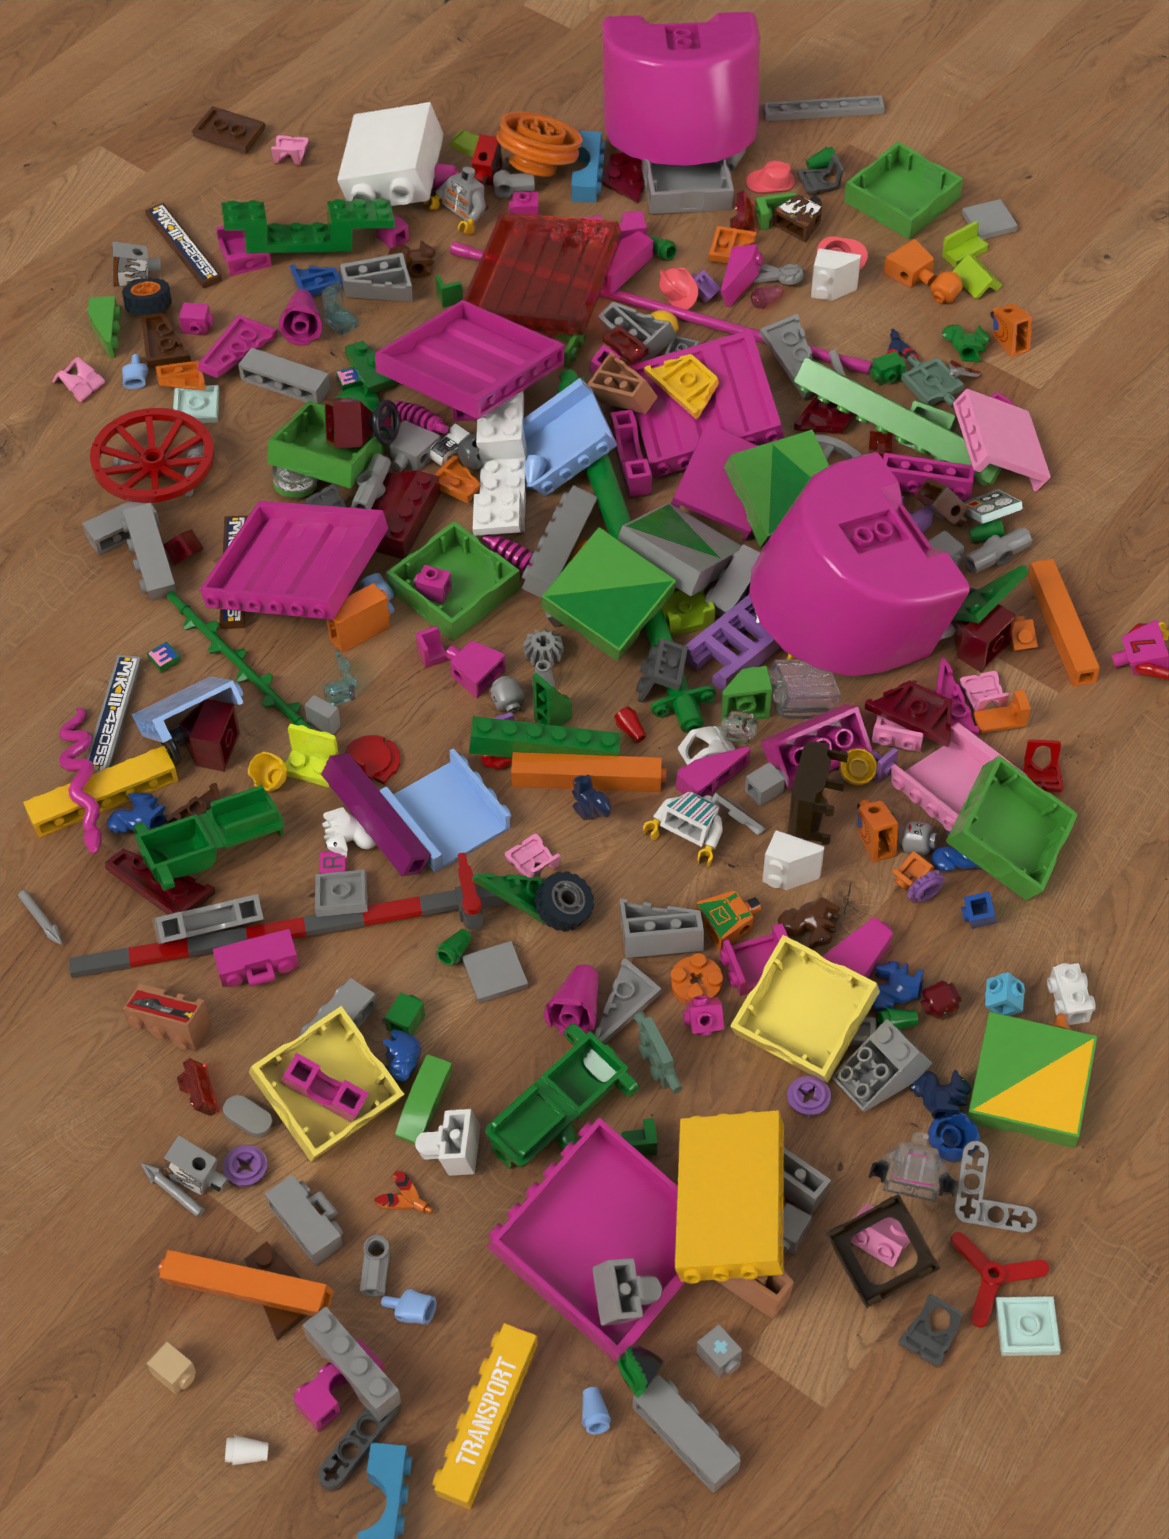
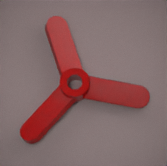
M955 1232L950 1238L952 1246L981 1275V1285L971 1314V1321L978 1328L988 1324L998 1289L1003 1283L1043 1277L1049 1272V1265L1044 1260L1039 1259L1000 1265L999 1263L991 1262L963 1233ZM989 1273L996 1274L997 1278L990 1277Z

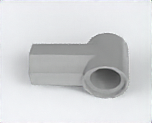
M500 170L493 175L494 190L497 197L507 198L513 192L535 191L534 175L510 174L506 170Z
M373 1235L365 1241L363 1246L364 1261L360 1294L368 1297L385 1296L391 1253L388 1241L383 1236ZM376 1248L384 1250L379 1256L370 1254Z

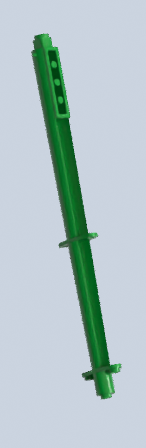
M565 370L560 374L561 384L557 389V393H560L579 379L574 370ZM608 452L586 467L585 470L594 495L598 497L597 503L608 533L618 539L622 525L630 522L631 519ZM661 608L656 616L643 627L650 647L652 645L656 646L660 638L673 642ZM683 672L679 689L674 690L666 687L669 696L653 702L650 709L656 717H664L670 712H675L681 731L689 733L691 730L701 728L704 725L698 704L713 702L716 699L717 692L715 687L711 685L689 689Z

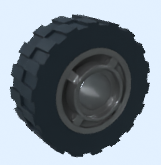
M568 871L556 872L554 875H550L539 886V889L536 890V898L534 899L536 912L540 915V919L547 926L553 927L554 930H563V932L574 930L592 914V909L594 908L592 889L586 884L584 879H581L575 873L572 874Z

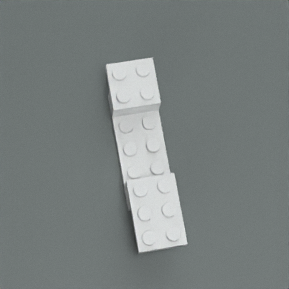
M523 391L480 419H477L476 444L477 448H479V456L483 466L480 470V494H474V536L525 532V461L527 460V443L523 430Z

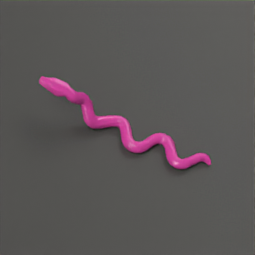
M77 707L76 711L78 713L66 722L59 732L62 740L76 743L61 754L59 764L66 771H79L73 778L68 791L71 800L86 809L83 819V828L85 830L83 838L89 852L95 854L98 852L102 842L101 830L96 827L100 807L95 798L83 790L94 773V765L85 758L75 759L90 747L92 737L89 732L84 730L73 731L87 716L83 708Z

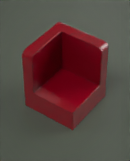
M192 529L178 534L163 544L174 565L182 562L192 554L203 550V546Z

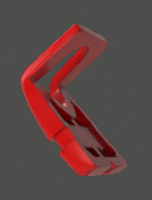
M1030 739L1026 746L1023 772L1027 774L1028 778L1044 791L1062 792L1064 785L1063 780H1061L1062 775L1058 762L1061 742ZM1040 746L1049 747L1051 753V762L1044 769L1039 768L1032 761L1036 749Z

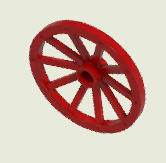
M169 408L141 409L114 419L98 433L90 449L91 468L99 485L108 493L120 499L138 503L162 502L188 493L206 478L214 461L213 441L207 428L195 417ZM153 421L174 422L160 448L156 447ZM146 422L149 447L144 449L125 428ZM182 425L196 434L193 438L167 452ZM119 433L140 456L107 447L106 444L114 435ZM200 442L204 445L202 457L173 459ZM101 454L135 464L102 468L100 465ZM198 465L195 471L188 477L168 468ZM139 471L123 485L116 483L108 477V475ZM164 475L178 482L159 489V478ZM146 476L151 478L152 490L132 489L133 486Z

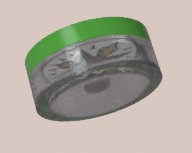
M277 466L272 468L273 487L283 496L291 498L305 497L315 492L318 488L317 478Z

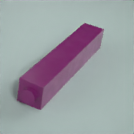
M350 754L330 756L321 773L322 777L401 876L422 873L431 856L428 850Z

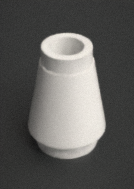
M234 1435V1438H227L225 1462L239 1465L267 1461L268 1442Z

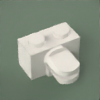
M471 1109L445 1111L443 1125L439 1126L438 1132L420 1133L415 1142L416 1149L424 1160L439 1159L449 1176L475 1174L481 1125Z

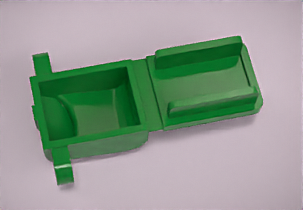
M262 785L212 801L210 803L211 809L200 815L195 814L151 830L147 829L144 822L133 825L134 837L141 857L147 868L152 872L155 880L161 885L163 891L174 888V878L198 873L212 867L217 859L216 849L222 847L227 849L276 831L280 837L283 836L284 819L270 794L265 792Z
M571 1023L563 1030L564 1036L573 1047L486 1126L485 1134L492 1141L491 1152L508 1169L512 1168L513 1163L521 1168L527 1166L573 1120L584 1118L616 1087L627 1097H632L639 1090L637 1082L627 1073L629 1067L614 1054L615 1051L607 1044L604 1045L591 1031L586 1034L574 1023Z

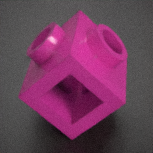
M701 995L693 997L691 1001H686L687 1010H683V1019L685 1026H689L692 1034L696 1033L698 1036L711 1035L712 1031L724 1030L722 1004L718 997L709 998V996Z

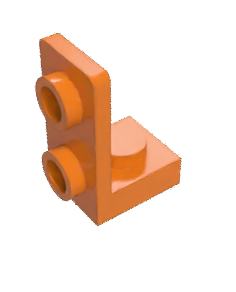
M1017 690L1014 691L1013 700L1010 701L1009 706L975 711L973 717L979 728V733L1026 727L1031 708L1025 691Z

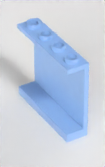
M581 378L523 419L527 457L529 455L542 456L547 464L544 475L532 483V487L544 497L617 446L592 388Z
M209 676L132 714V717L142 737L164 743L172 739L163 720L213 695L217 701L240 705L243 703L241 698L243 691L237 682L234 683L233 680Z
M454 748L449 750L450 762L399 792L392 794L387 786L379 790L431 854L427 864L434 873L457 861L459 853L467 855L510 829L511 813L507 806L501 805L498 802L494 791L491 788L487 789L483 784L480 774L477 771L473 772L469 767L467 759L463 755H459Z

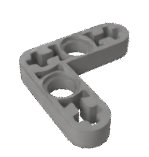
M980 1141L968 1142L962 1152L955 1200V1213L957 1217L966 1223L1019 1232L1031 1231L1036 1226L1037 1216L1030 1207L983 1199L989 1151ZM974 1145H978L979 1150L984 1152L983 1157H978L976 1166H982L981 1172L974 1168L965 1169L966 1163L972 1165V1156L968 1155V1150H973ZM969 1173L976 1174L980 1179L979 1186L975 1189H968L964 1185V1177ZM962 1191L968 1194H978L977 1200L971 1198V1206L975 1208V1213H970L969 1217H964V1212L959 1210L960 1206H965L967 1199L966 1196L961 1197ZM993 1206L1001 1207L1004 1212V1216L999 1222H992L988 1218V1210ZM1008 1208H1014L1012 1215L1018 1216L1022 1215L1023 1211H1027V1216L1032 1218L1031 1222H1026L1025 1227H1021L1018 1220L1011 1219V1225H1006L1009 1217Z

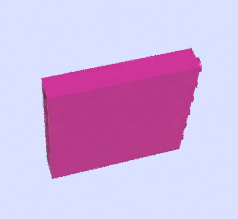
M598 1118L594 1124L588 1121L580 1130L578 1135L581 1138L576 1144L571 1141L560 1153L564 1158L558 1165L553 1161L543 1172V1175L546 1177L540 1185L536 1181L524 1194L528 1199L522 1205L517 1202L506 1214L510 1219L505 1225L502 1226L498 1223L489 1233L488 1237L491 1238V1241L487 1248L617 1363L618 1357L636 1342L684 1283L681 1282L675 1269L678 1186L601 1118ZM634 1258L636 1276H655L662 1287L661 1296L654 1303L641 1305L642 1318L626 1324L601 1326L592 1267L608 1260Z

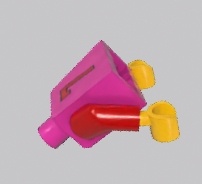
M1154 620L1148 624H1136L1122 637L1125 650L1111 654L1115 667L1130 663L1133 674L1136 676L1143 675L1169 681V653L1165 644L1169 637V630H1166V623H1158V620Z

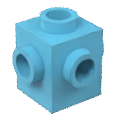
M1009 972L987 979L985 1007L993 1013L1006 1016L1023 1012L1024 983Z

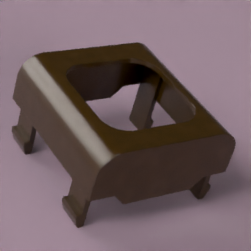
M811 741L804 745L792 787L788 835L806 841L822 842V845L830 843L831 835L817 832L820 828L823 813L827 817L833 816L835 806L826 804L822 792L824 788L843 792L844 782L837 779L835 781L827 779L831 760L847 763L848 752L841 750V752L830 750L829 744Z
M900 1194L884 1200L879 1205L826 1233L866 1309L940 1269ZM885 1218H894L900 1222L917 1253V1263L912 1269L892 1280L876 1285L871 1283L866 1277L852 1251L851 1241L857 1233Z

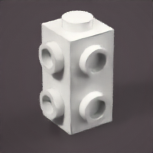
M1062 963L1053 967L1051 976L1047 979L1049 993H1053L1055 997L1054 1008L1056 1015L1059 1013L1065 1014L1068 1025L1089 1022L1092 1012L1095 1011V1000L1092 995L1089 996L1087 976L1081 972L1079 963Z

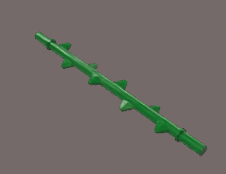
M175 592L168 593L167 599L179 610L181 615L186 617L183 628L189 630L197 627L211 641L208 652L210 654L222 652L239 669L236 681L241 683L250 680L265 695L261 703L263 707L276 706L294 725H303L312 729L304 721V717L298 715L301 704L299 702L287 704L270 687L273 679L271 673L259 676L243 660L247 653L245 649L232 650L216 634L219 627L217 620L206 624L191 609V606L186 604Z

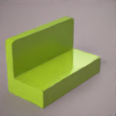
M974 221L944 238L942 257L955 268L967 254L977 257L988 251V244L978 236L979 223Z
M967 254L952 271L960 276L962 285L976 299H979L988 287L998 291L1003 285L979 259L970 254Z

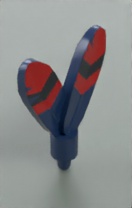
M891 329L890 337L892 341L887 354L896 351L898 355L900 353L905 359L914 355L919 361L916 351L900 340L899 333L895 329Z

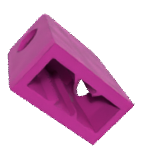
M470 641L462 650L455 645H451L446 652V657L451 660L452 677L476 698L506 670L505 654L475 641Z

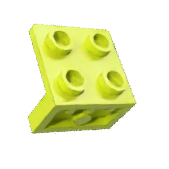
M289 724L288 733L292 751L285 763L287 766V776L329 788L330 785L322 777L321 773L329 757L339 755L336 737L325 731L320 732L303 725Z

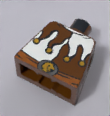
M796 195L774 210L773 226L806 242L821 222L822 201L817 196H813L809 200L801 195Z
M927 478L914 495L923 505H928L934 509L936 516L952 525L957 524L959 527H962L969 520V516L965 513L968 506L943 484Z

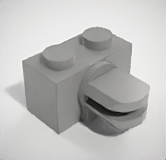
M634 1258L608 1260L592 1267L601 1326L626 1324L642 1318L641 1305L654 1303L661 1296L662 1287L655 1276H636Z

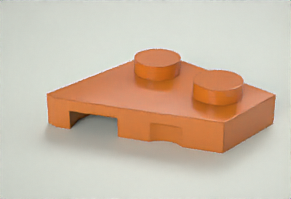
M717 226L708 261L728 264L732 247L751 245L756 241L757 232Z
M199 361L155 366L160 386L206 390L203 373L198 370Z
M453 455L434 474L439 476L440 491L467 504L474 498V494L480 491V483L475 477L471 476L467 467H462L457 455Z

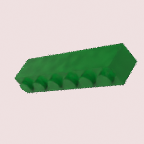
M473 716L469 754L512 758L513 752L619 756L621 733Z

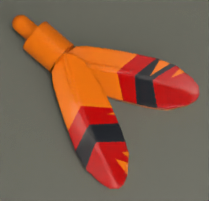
M401 1171L394 1173V1183L401 1195L382 1194L375 1198V1203L382 1208H415L422 1213H433L429 1203L419 1198L410 1178Z

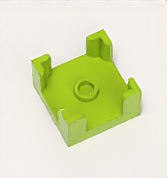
M704 589L692 596L681 590L675 591L662 607L671 637L706 629L715 622V607L712 601H709L707 607Z

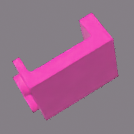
M224 226L216 228L218 244L230 276L272 266L270 253H246L243 230L224 231Z
M782 923L772 926V934L734 945H731L729 940L723 941V949L719 952L723 966H728L730 984L732 988H737L739 996L749 994L756 987L762 977L764 967L783 935L788 937Z

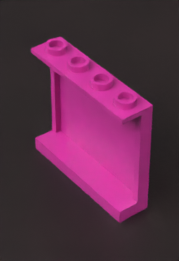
M706 423L671 504L677 508L682 505L744 533L742 540L745 541L749 534L753 535L754 533L747 520L745 508L733 489L724 465L731 454L757 447V445Z

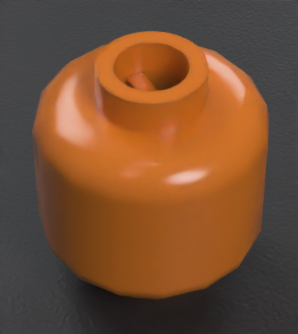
M952 271L941 272L930 287L933 299L938 303L953 302L962 290L960 276Z

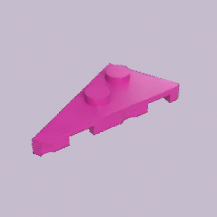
M941 658L936 693L952 700L951 727L956 723H960L978 737L979 728L974 725L970 708L965 703V697L959 684L955 683L951 666L946 662L945 658Z

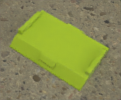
M461 130L452 138L449 147L473 158L479 136Z

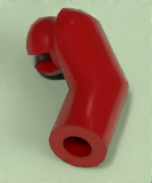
M480 755L481 763L488 768L501 770L512 764V758Z

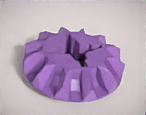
M938 870L928 872L914 881V885L909 887L908 898L913 903L925 902L931 899L941 890L945 877Z
M799 1077L788 1088L789 1107L792 1106L797 1114H806L807 1117L814 1114L820 1115L822 1111L828 1108L830 1103V1089L823 1080L817 1077ZM814 1090L813 1099L815 1101L810 1099L804 1103L803 1094L808 1095Z
M238 1146L225 1157L223 1172L228 1177L229 1183L232 1182L239 1188L245 1185L252 1187L253 1183L261 1181L262 1176L267 1172V1159L265 1154L255 1146ZM239 1162L244 1163L245 1165L251 1163L250 1167L252 1172H248L247 1170H243L242 1172H240L241 1167Z

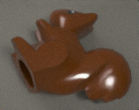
M424 241L420 242V247L416 250H410L405 245H397L388 252V255L403 253L407 270L414 278L431 275V270L427 266L434 264V260L430 259L436 255V251L431 246L425 244Z
M820 897L815 901L804 904L799 910L795 908L785 910L779 916L778 924H783L788 936L799 935L805 929L813 932L809 939V948L813 949L816 946L827 945L832 941L833 937L830 932H836V925L830 920L831 918H840L841 915L838 913L840 907Z

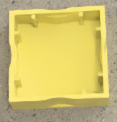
M783 935L766 963L760 981L748 994L730 1027L735 1035L828 1084L880 991L876 982L845 966L834 964L824 959L816 951Z
M342 1006L310 1026L299 1038L283 1044L252 1065L249 1070L250 1076L310 1162L396 1104L404 1095L383 1063L372 1054L365 1042L364 1036ZM296 1053L320 1065V1070L327 1076L340 1082L346 1080L369 1093L352 1122L343 1119L280 1083Z

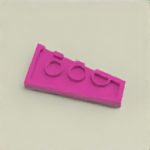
M238 314L198 363V370L216 378L220 377L240 363L251 347L259 349L277 336V329Z

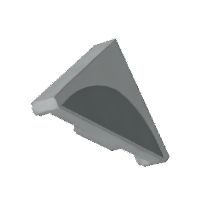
M717 793L711 798L713 804L730 810L728 814L741 824H746L757 835H761L766 829L735 800Z

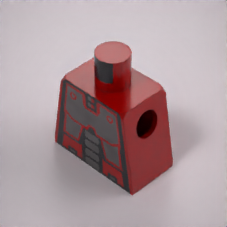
M480 134L471 161V166L475 170L474 178L482 183L483 186L485 184L493 185V175L500 171L503 165L501 144L497 141L496 137Z

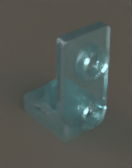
M337 281L322 290L325 322L341 336L357 327L358 319L344 308L341 283Z
M340 650L335 651V658L343 680L334 681L323 686L325 701L334 706L355 700L354 689H358L355 676L349 675L348 671L351 669L347 657H342Z

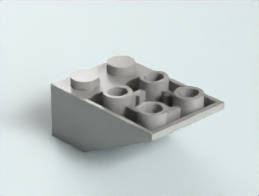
M886 1019L831 1078L863 1112H866L913 1084L933 1063L900 1029Z

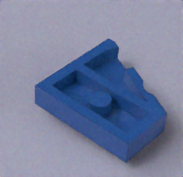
M290 265V272L298 290H306L314 296L343 288L342 280L336 268L309 266V270L297 269V265Z

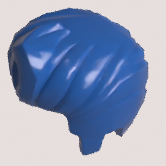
M392 1030L390 1032L392 1034L391 1040L385 1039L383 1041V1044L388 1047L385 1056L390 1063L389 1066H384L395 1080L402 1082L407 1080L416 1069L422 1048L420 1041L416 1037L400 1030Z
M960 1113L946 1118H937L932 1121L928 1129L929 1144L940 1158L948 1162H960L964 1146L970 1141H980V1134L976 1124L968 1119L966 1114ZM974 1145L973 1150H968V1155H972L978 1149V1145Z

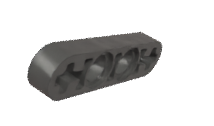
M401 1405L384 1417V1421L379 1422L367 1408L364 1409L318 1470L320 1484L325 1490L337 1491L343 1487L370 1452L371 1443H377L397 1417ZM372 1421L377 1425V1429L373 1434L365 1435L360 1431L361 1426L365 1422ZM348 1445H355L359 1449V1453L355 1458L347 1459L342 1455L343 1449ZM338 1459L342 1464L336 1472L338 1479H330L327 1482L326 1473H333L337 1469L338 1464L335 1460Z

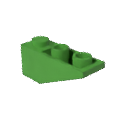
M115 296L89 297L88 316L91 328L109 357L115 358V349L119 348L117 333H120L118 318L122 317L121 306L117 305Z

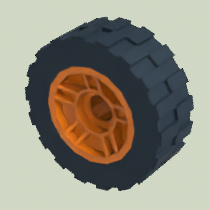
M142 278L128 283L122 290L125 309L134 315L156 314L170 307L172 303L169 284L163 279Z

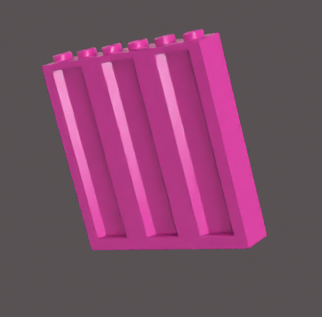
M462 300L375 352L376 372L469 416L480 419L563 365L564 344Z
M752 329L628 366L642 376L658 396L646 414L636 412L654 478L687 468L706 423L757 446L784 438L782 425ZM692 354L718 377L719 384L699 418L695 419L645 374L644 367L651 365V368L663 366L666 360L678 359L681 356Z
M258 501L200 588L206 608L334 620L388 530L383 510Z

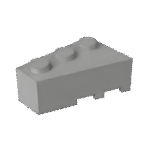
M614 301L597 316L604 329L641 362L653 359L677 337L670 322L657 320L649 314L638 313L635 309Z

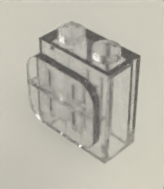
M774 660L770 670H768L772 686L771 697L778 714L783 718L811 719L816 713L835 709L842 697L832 671L817 668L804 660Z

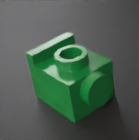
M896 351L874 358L872 360V368L870 369L871 379L879 386L892 383L895 380L902 382L901 377L906 372V364Z

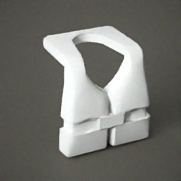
M707 726L691 730L678 747V750L688 766L696 759L735 750V747L731 741H728L729 737H726L727 734L722 727ZM698 737L709 744L708 748L701 750L691 759L688 755V749L693 739Z

